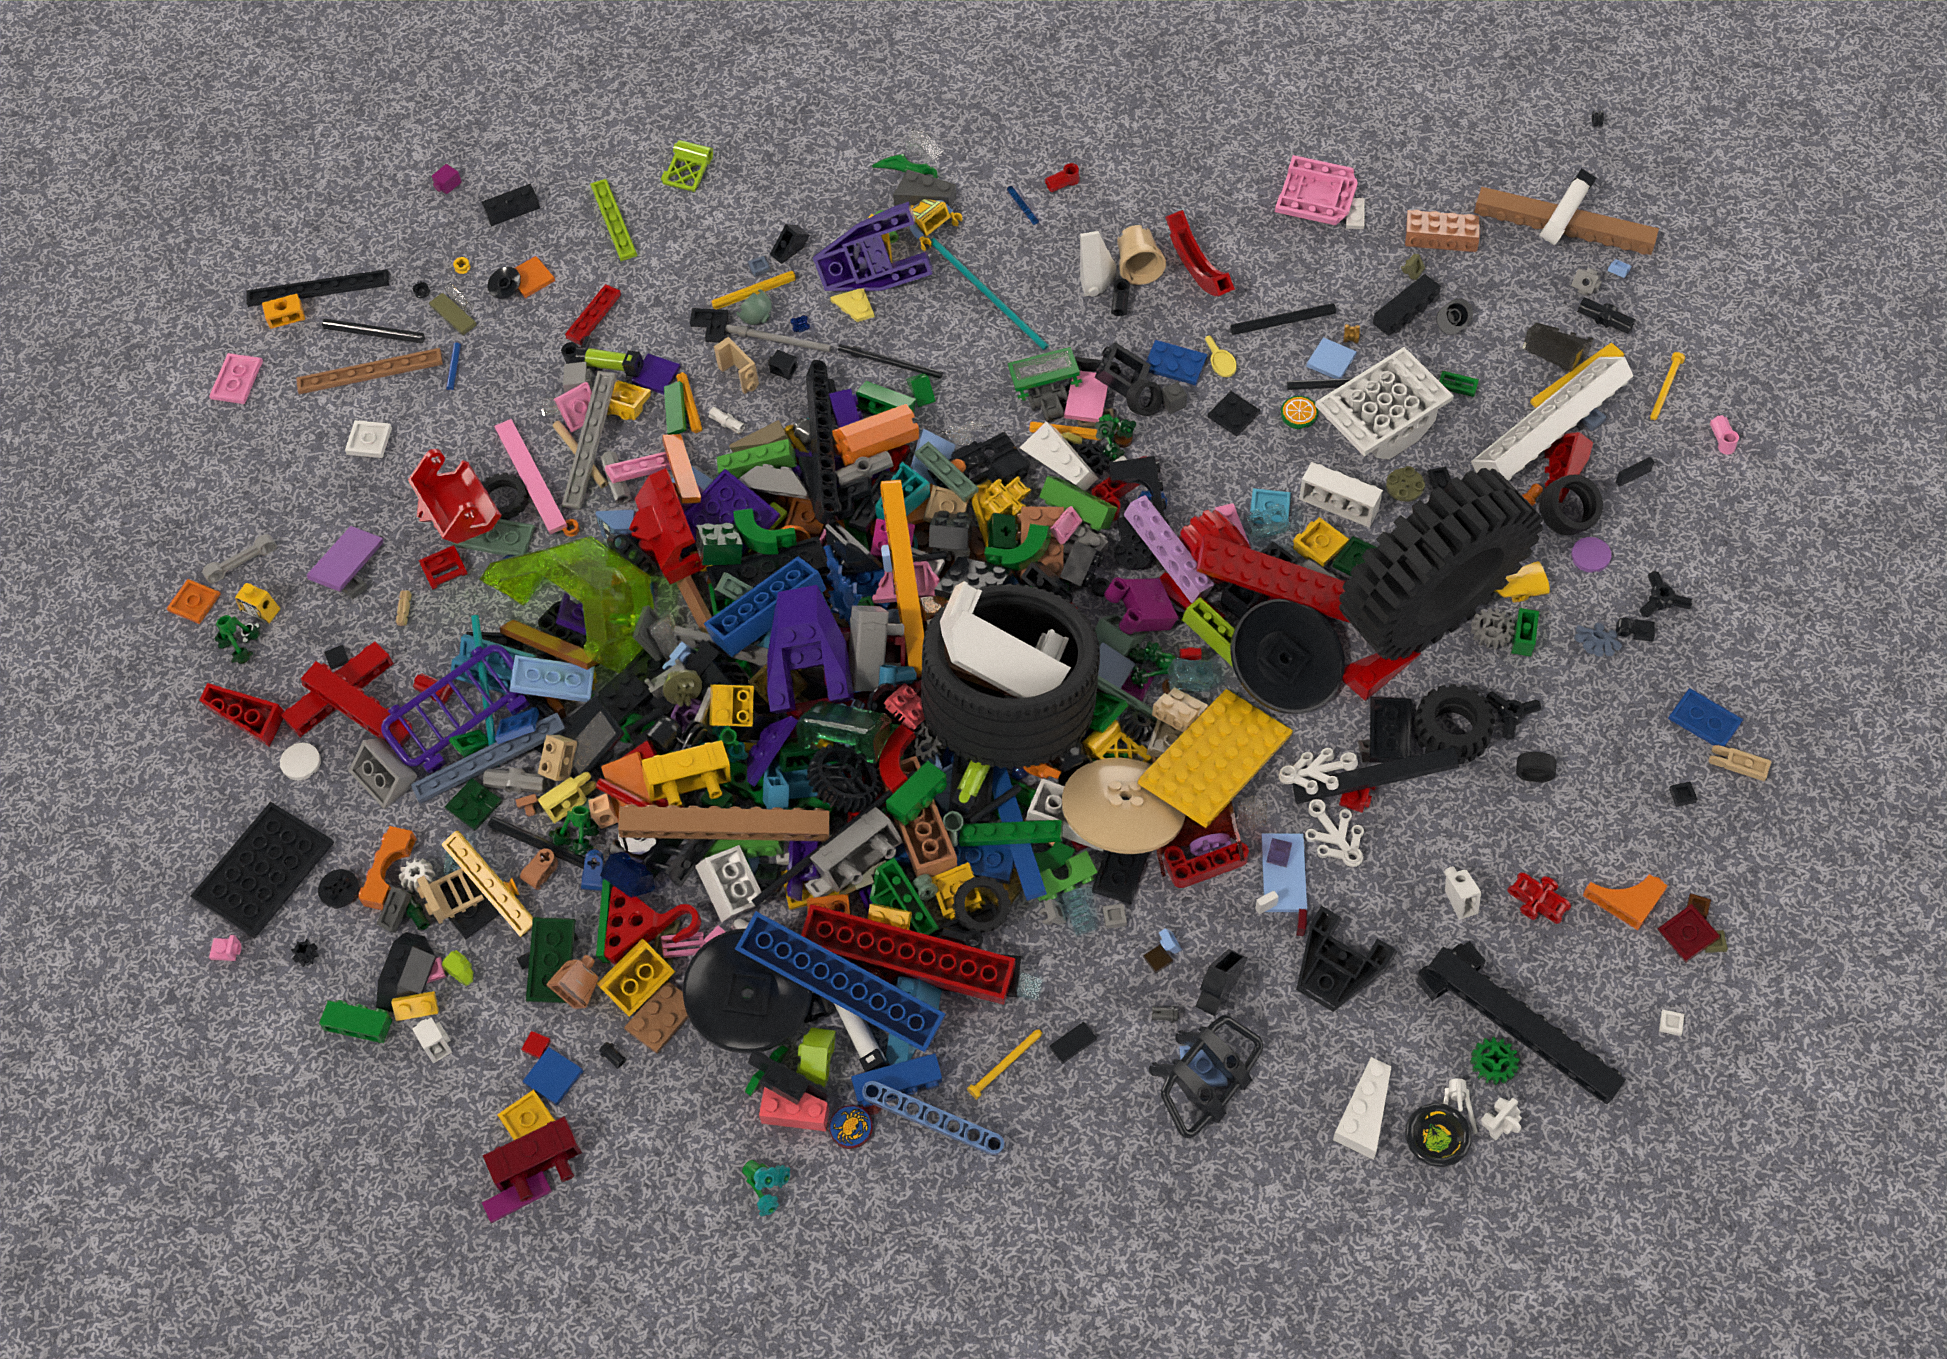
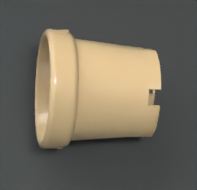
M1141 225L1130 226L1122 231L1123 235L1117 239L1120 253V275L1133 285L1148 284L1157 280L1166 268V259L1157 247L1150 229H1142Z

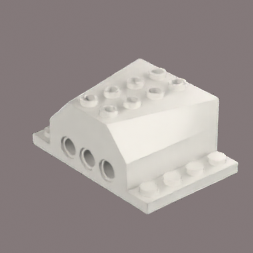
M1403 347L1316 401L1315 406L1363 456L1372 452L1376 458L1390 460L1418 442L1436 421L1438 409L1451 402L1454 396Z

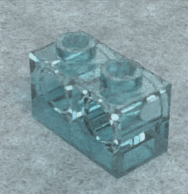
M1274 504L1264 511H1260V509L1253 510L1246 517L1253 541L1290 531L1291 525L1284 505ZM1274 515H1280L1282 517V521L1274 522L1272 520V517ZM1260 520L1264 525L1261 528H1257L1253 523Z
M1178 658L1173 659L1168 668L1169 687L1171 690L1175 687L1183 691L1208 692L1214 683L1212 662Z

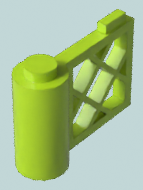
M679 140L673 146L674 157L668 170L663 172L661 181H663L664 185L695 192L707 165L710 164L713 158V148ZM677 161L685 162L686 164L678 169L675 166ZM696 165L701 166L700 170L694 173L690 169ZM688 169L690 174L681 178L679 173ZM678 175L679 180L669 181L670 177ZM694 179L693 186L685 185V181Z

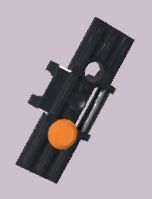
M1004 431L983 443L973 441L952 452L949 461L967 478H969L971 469L979 465L981 468L988 467V470L970 479L976 485L987 479L992 464L1017 452L1018 449ZM986 450H992L995 454L993 456H987L984 454V452ZM928 470L929 475L937 486L948 489L934 473Z

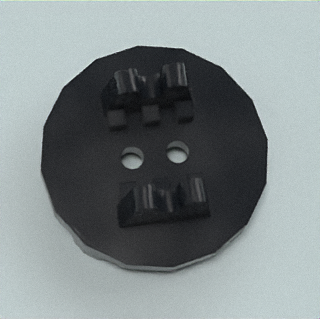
M1138 533L1122 538L1114 546V557L1117 564L1127 570L1144 568L1150 563L1153 552Z
M344 869L329 872L322 878L318 886V895L321 901L334 909H340L352 903L360 891L359 881L355 874Z

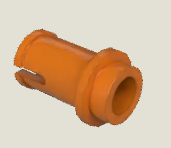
M1535 483L1522 496L1534 506L1535 500L1543 492V488Z

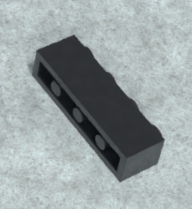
M1426 274L1422 275L1374 313L1373 324L1387 336H1390L1392 333H1398L1402 325L1406 322L1410 323L1417 313H1423L1431 302L1435 303L1439 299L1441 286Z

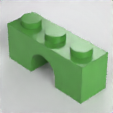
M1087 850L1065 861L1069 873L1064 880L1054 877L1050 868L1040 873L1047 895L1038 897L1039 902L1044 899L1047 901L1057 898L1056 893L1062 890L1064 893L1075 889L1074 884L1080 881L1084 885L1094 880L1092 875L1098 872Z

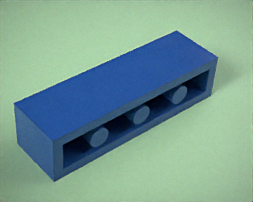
M934 1053L851 1076V1081L858 1106L868 1107L873 1104L863 1098L862 1090L865 1083L869 1081H876L906 1095H912L918 1092L917 1089L926 1087L927 1090L937 1088L939 1086L938 1083L942 1082V1076L936 1054ZM873 1086L866 1090L867 1096L871 1098L876 1097L879 1093L878 1089ZM890 1095L887 1097L886 1101L896 1099L897 1097L895 1095Z

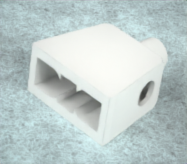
M1455 867L1447 868L1444 871L1446 876L1445 892L1458 919L1478 914L1481 891L1468 871H1457Z

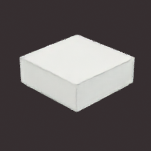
M1275 891L1257 899L1255 909L1259 915L1277 906L1279 896Z
M1662 1009L1659 1031L1681 1036L1684 1014Z

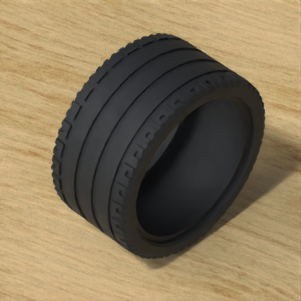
M998 584L997 586L989 585V587L982 586L980 588L982 592L972 613L973 615L1036 648L1041 634H1047L1048 630L1051 629L1062 637L1069 638L1060 659L1061 663L1071 667L1064 678L1065 681L1056 688L1041 695L1010 699L981 693L963 683L952 672L946 661L944 653L945 642L940 626V620L948 602L945 603L944 607H941L938 613L934 614V618L930 620V624H928L922 646L921 702L926 723L929 725V729L932 730L933 735L937 736V739L943 742L945 747H949L950 751H955L958 756H964L966 760L970 759L972 762H979L984 766L1008 767V769H1012V767L1019 769L1024 766L1028 768L1031 765L1038 766L1039 763L1045 764L1049 760H1055L1057 756H1063V753L1069 752L1070 748H1074L1076 743H1079L1081 738L1085 736L1092 722L1100 665L1099 640L1097 639L1094 627L1091 626L1090 620H1087V616L1082 614L1080 609H1076L1074 604H1070L1067 599H1062V596H1056L1053 592H1046L1045 589L1040 590L1038 587L1032 588L1029 585L1020 586V584Z

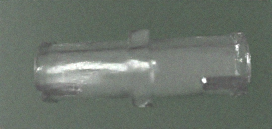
M453 283L446 285L444 290L452 298V301L459 305L464 312H470L474 305L466 298V294L463 291H459Z

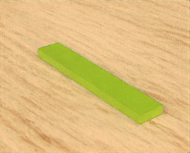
M607 179L590 183L620 261L637 257L636 250Z

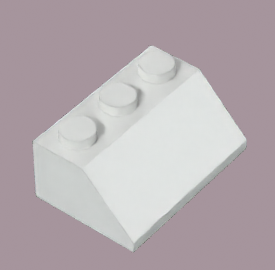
M739 845L705 858L695 866L721 922L756 907L751 900L760 894L761 890Z

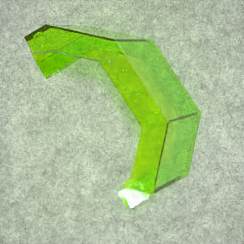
M593 536L540 548L489 564L479 580L508 595L523 606L528 602L544 577L582 602L587 636L584 652L599 664L619 674L643 649L632 636L643 607L649 605L655 610L653 594L650 590V575Z

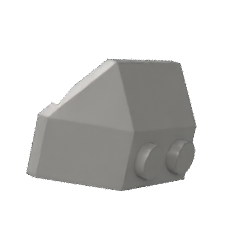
M763 464V467L755 466L738 479L755 492L810 500L806 487L798 475L788 467L775 469L772 465Z

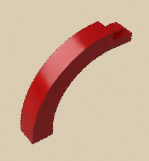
M1180 210L1166 216L1165 218L1171 232L1169 236L1176 252L1197 284L1212 296H1221L1235 290L1229 272L1224 273L1217 270L1202 253L1192 234L1184 211Z

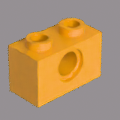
M298 294L262 303L265 319L270 329L305 320L303 306Z

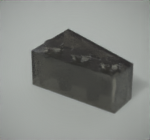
M1536 322L1527 330L1522 346L1529 353L1535 354L1569 372H1572L1589 354L1594 338L1588 337L1583 339L1576 337L1577 333L1565 334L1558 332L1559 328Z

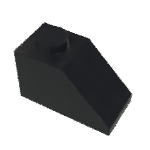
M785 224L770 255L783 264L803 249L810 235L799 225Z

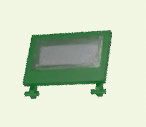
M1071 347L1007 363L1016 392L1020 391V395H1017L1018 399L1022 398V401H1025V397L1029 396L1028 393L1024 394L1026 389L1068 378H1073V381L1070 383L1071 385L1075 384V387H1079V383H1082L1081 379H1077V376H1080V371Z

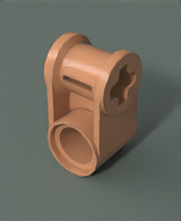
M550 849L540 850L531 862L524 867L520 874V879L536 890H539L540 885L546 882L558 867V860Z

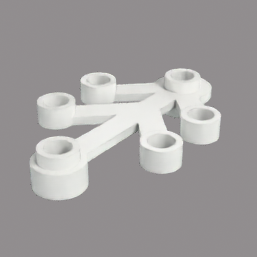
M1331 748L1323 749L1315 760L1311 752H1305L1294 766H1284L1280 770L1279 779L1283 784L1296 783L1305 787L1308 794H1315L1319 788L1316 781H1309L1303 778L1305 776H1310L1326 783L1329 790H1334L1339 786L1337 777L1326 775L1324 772L1343 768L1346 771L1355 770L1358 760L1354 753L1348 752L1341 756L1340 761L1323 764L1325 761L1334 759V753Z
M1320 799L1312 800L1308 808L1309 814L1317 817L1329 834L1308 829L1305 833V839L1308 842L1317 840L1336 844L1341 848V850L1330 849L1327 845H1320L1317 848V855L1320 858L1329 856L1342 859L1349 867L1359 866L1363 861V854L1358 849L1360 838L1364 833L1363 827L1360 825L1352 827L1351 835L1353 838L1351 846H1349L1345 837L1348 822L1352 817L1351 811L1348 809L1340 811L1339 830H1337L1325 814V803ZM1313 808H1319L1320 812L1313 811ZM1346 813L1349 817L1343 818L1342 814ZM1359 829L1361 833L1355 834L1354 830ZM1313 833L1315 837L1310 838L1308 837V834ZM1325 849L1327 853L1322 854L1319 850ZM1354 855L1356 859H1349V856Z

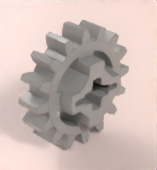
M1488 608L1487 612L1482 609L1480 614H1475L1470 632L1474 634V640H1480L1479 645L1485 643L1486 648L1493 645L1494 649H1497L1499 644L1505 647L1506 642L1510 643L1515 632L1513 630L1515 623H1511L1512 617H1505V611L1502 614L1499 613V608L1495 612L1491 608Z

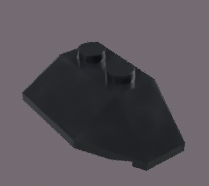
M834 518L825 526L827 545L832 546L835 558L838 560L843 559L841 563L848 570L852 567L859 573L883 567V564Z
M405 932L392 943L378 979L376 1008L394 1013L391 1003L393 998L423 993L436 959L425 936Z

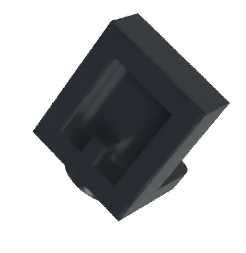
M758 864L755 879L761 892L778 879L779 864ZM777 891L774 892L771 896H776Z

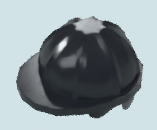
M891 683L879 685L869 694L867 701L871 716L884 721L895 719L894 715L898 712L896 710L894 714H891L884 704L886 699L896 691V688Z

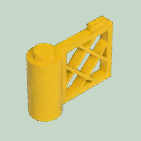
M1116 719L1103 733L1094 730L1082 742L1085 754L1096 760L1105 759L1103 756L1106 753H1114L1115 758H1119L1118 754L1128 753L1129 759H1133L1132 754H1139L1144 758L1142 762L1145 763L1152 758L1150 755H1147V749L1143 745L1138 746L1132 739L1126 738L1127 735L1121 732L1120 723ZM1122 739L1127 744V749H1118L1117 742Z

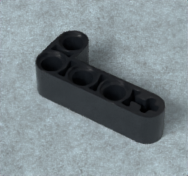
M561 601L555 602L539 618L538 625L540 631L600 656L599 650L594 644L574 630L556 623Z

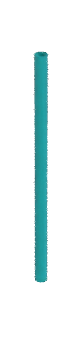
M472 615L471 621L475 648L478 646L483 648L479 615ZM481 660L477 663L480 686L490 698L486 666ZM482 695L483 708L485 710L490 705ZM493 714L485 719L489 746L496 743Z

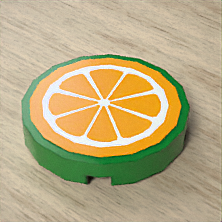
M1293 396L1283 403L1281 417L1283 422L1291 428H1308L1316 422L1318 408L1315 406V402L1308 397Z

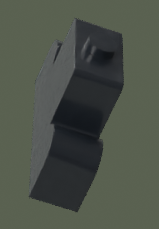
M1228 949L1209 965L1201 984V994L1195 1007L1216 1016L1224 1008L1233 985H1236L1248 957Z

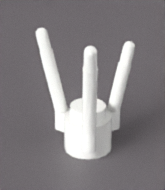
M1451 1079L1449 1081V1088H1445L1443 1104L1448 1105L1449 1097H1451L1452 1100L1458 1102V1110L1461 1112L1463 1110L1462 1101L1465 1099L1472 1130L1476 1134L1477 1127L1469 1090L1466 1088V1081L1463 1079Z

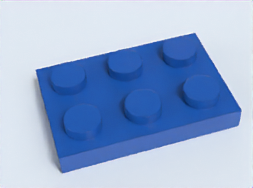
M1155 340L1146 362L1151 365L1149 373L1196 386L1208 354Z

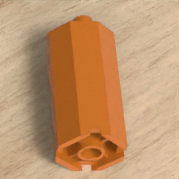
M907 404L833 430L832 433L836 443L833 445L836 455H840L844 465L848 466L855 463L859 457L869 458L918 440L919 427L917 423L912 421V418H915L914 413Z

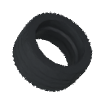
M1576 474L1567 475L1553 481L1544 489L1540 497L1539 509L1544 523L1552 531L1560 535H1575L1588 530L1598 522L1603 512V498L1597 485L1589 480V478ZM1562 488L1573 490L1583 503L1584 512L1579 523L1569 520L1559 507L1558 498Z

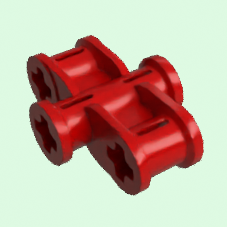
M1520 872L1515 883L1507 888L1510 895L1525 903V905L1520 907V911L1531 920H1535L1539 912L1555 924H1559L1562 921L1561 917L1571 908V904L1567 899L1553 892L1557 891L1559 886L1552 878L1543 876L1541 883H1539L1528 874Z

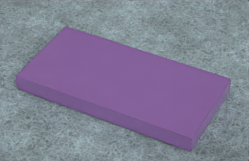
M350 526L307 574L308 580L341 592L383 543V538Z

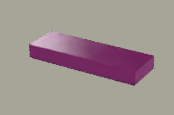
M541 1171L526 1179L534 1195L527 1201L520 1202L515 1187L512 1186L482 1202L491 1224L551 1193L552 1190L544 1173Z

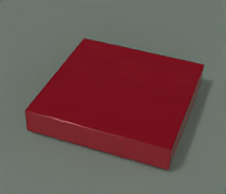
M1692 904L1657 928L1659 933L1685 963L1720 939V935Z

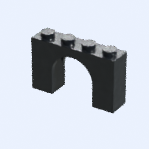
M1155 456L1109 462L1108 469L1111 486L1138 483L1146 487L1151 494L1153 506L1169 525V519L1164 515L1166 501L1165 498L1161 497L1163 482L1158 479L1160 464L1159 461L1156 462ZM1126 517L1118 518L1117 525L1120 540L1133 533H1137Z

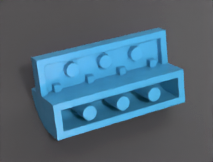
M467 634L461 636L460 654L452 659L451 672L473 657L471 652L475 649L474 636ZM482 639L483 649L496 644ZM500 645L507 650L513 660L515 655L536 658V655ZM493 652L485 657V659L510 691L512 670L499 653ZM475 664L468 670L480 685L478 665ZM486 667L489 689L506 694ZM465 672L456 678L474 684Z

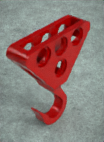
M617 884L611 891L604 955L613 965H616L641 939L649 943L681 915H692L690 925L672 938L676 944L694 936L701 926L700 914L689 904H680L664 914H659L621 884Z

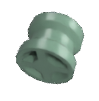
M928 874L918 876L912 883L914 890L918 891V896L923 901L931 899L938 891V887L932 883V878Z

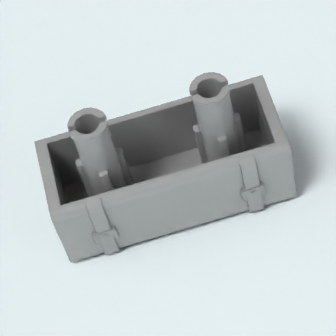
M852 606L848 660L854 691H874L879 683L880 665L901 666L900 663H885L887 635L903 636L904 624L888 623L889 612L880 606Z
M874 807L828 844L819 848L810 859L823 880L838 893L850 883L854 885L859 884L863 879L862 873L881 858L891 859L896 853L894 848L903 841L890 819L877 807Z

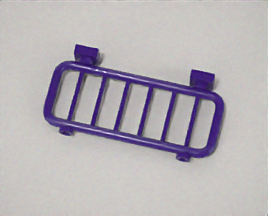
M497 644L487 646L484 649L481 646L476 647L471 652L473 657L402 707L396 704L388 710L390 715L383 721L381 732L404 764L412 767L424 763L423 767L431 775L447 764L438 752L451 744L449 742L451 737L465 734L505 704H507L506 707L512 716L529 705L523 694L508 690L485 659L491 653L497 652L513 672L514 660L504 647ZM481 660L506 692V695L495 703L491 701L468 670ZM464 672L490 705L478 715L452 682ZM447 684L451 686L473 716L471 720L461 727L436 695V692ZM431 695L457 728L445 738L441 736L419 706L421 702ZM414 707H416L440 740V742L426 750L402 717ZM397 719L401 721L424 752L415 759L410 758L389 730L390 725Z

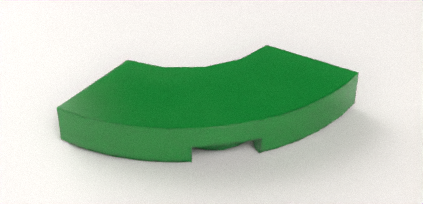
M1055 842L1049 850L1034 853L1040 873L1049 868L1051 872L1065 864L1066 860L1070 859L1075 849L1060 842Z
M781 1045L771 1053L769 1058L781 1063L789 1049ZM758 1070L752 1076L745 1089V1093L752 1096L762 1086L759 1083L764 1072Z

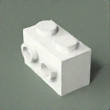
M431 1017L428 1020L420 1021L416 1027L412 1028L433 1063L452 1053L448 1042L451 1040L440 1022L435 1024Z

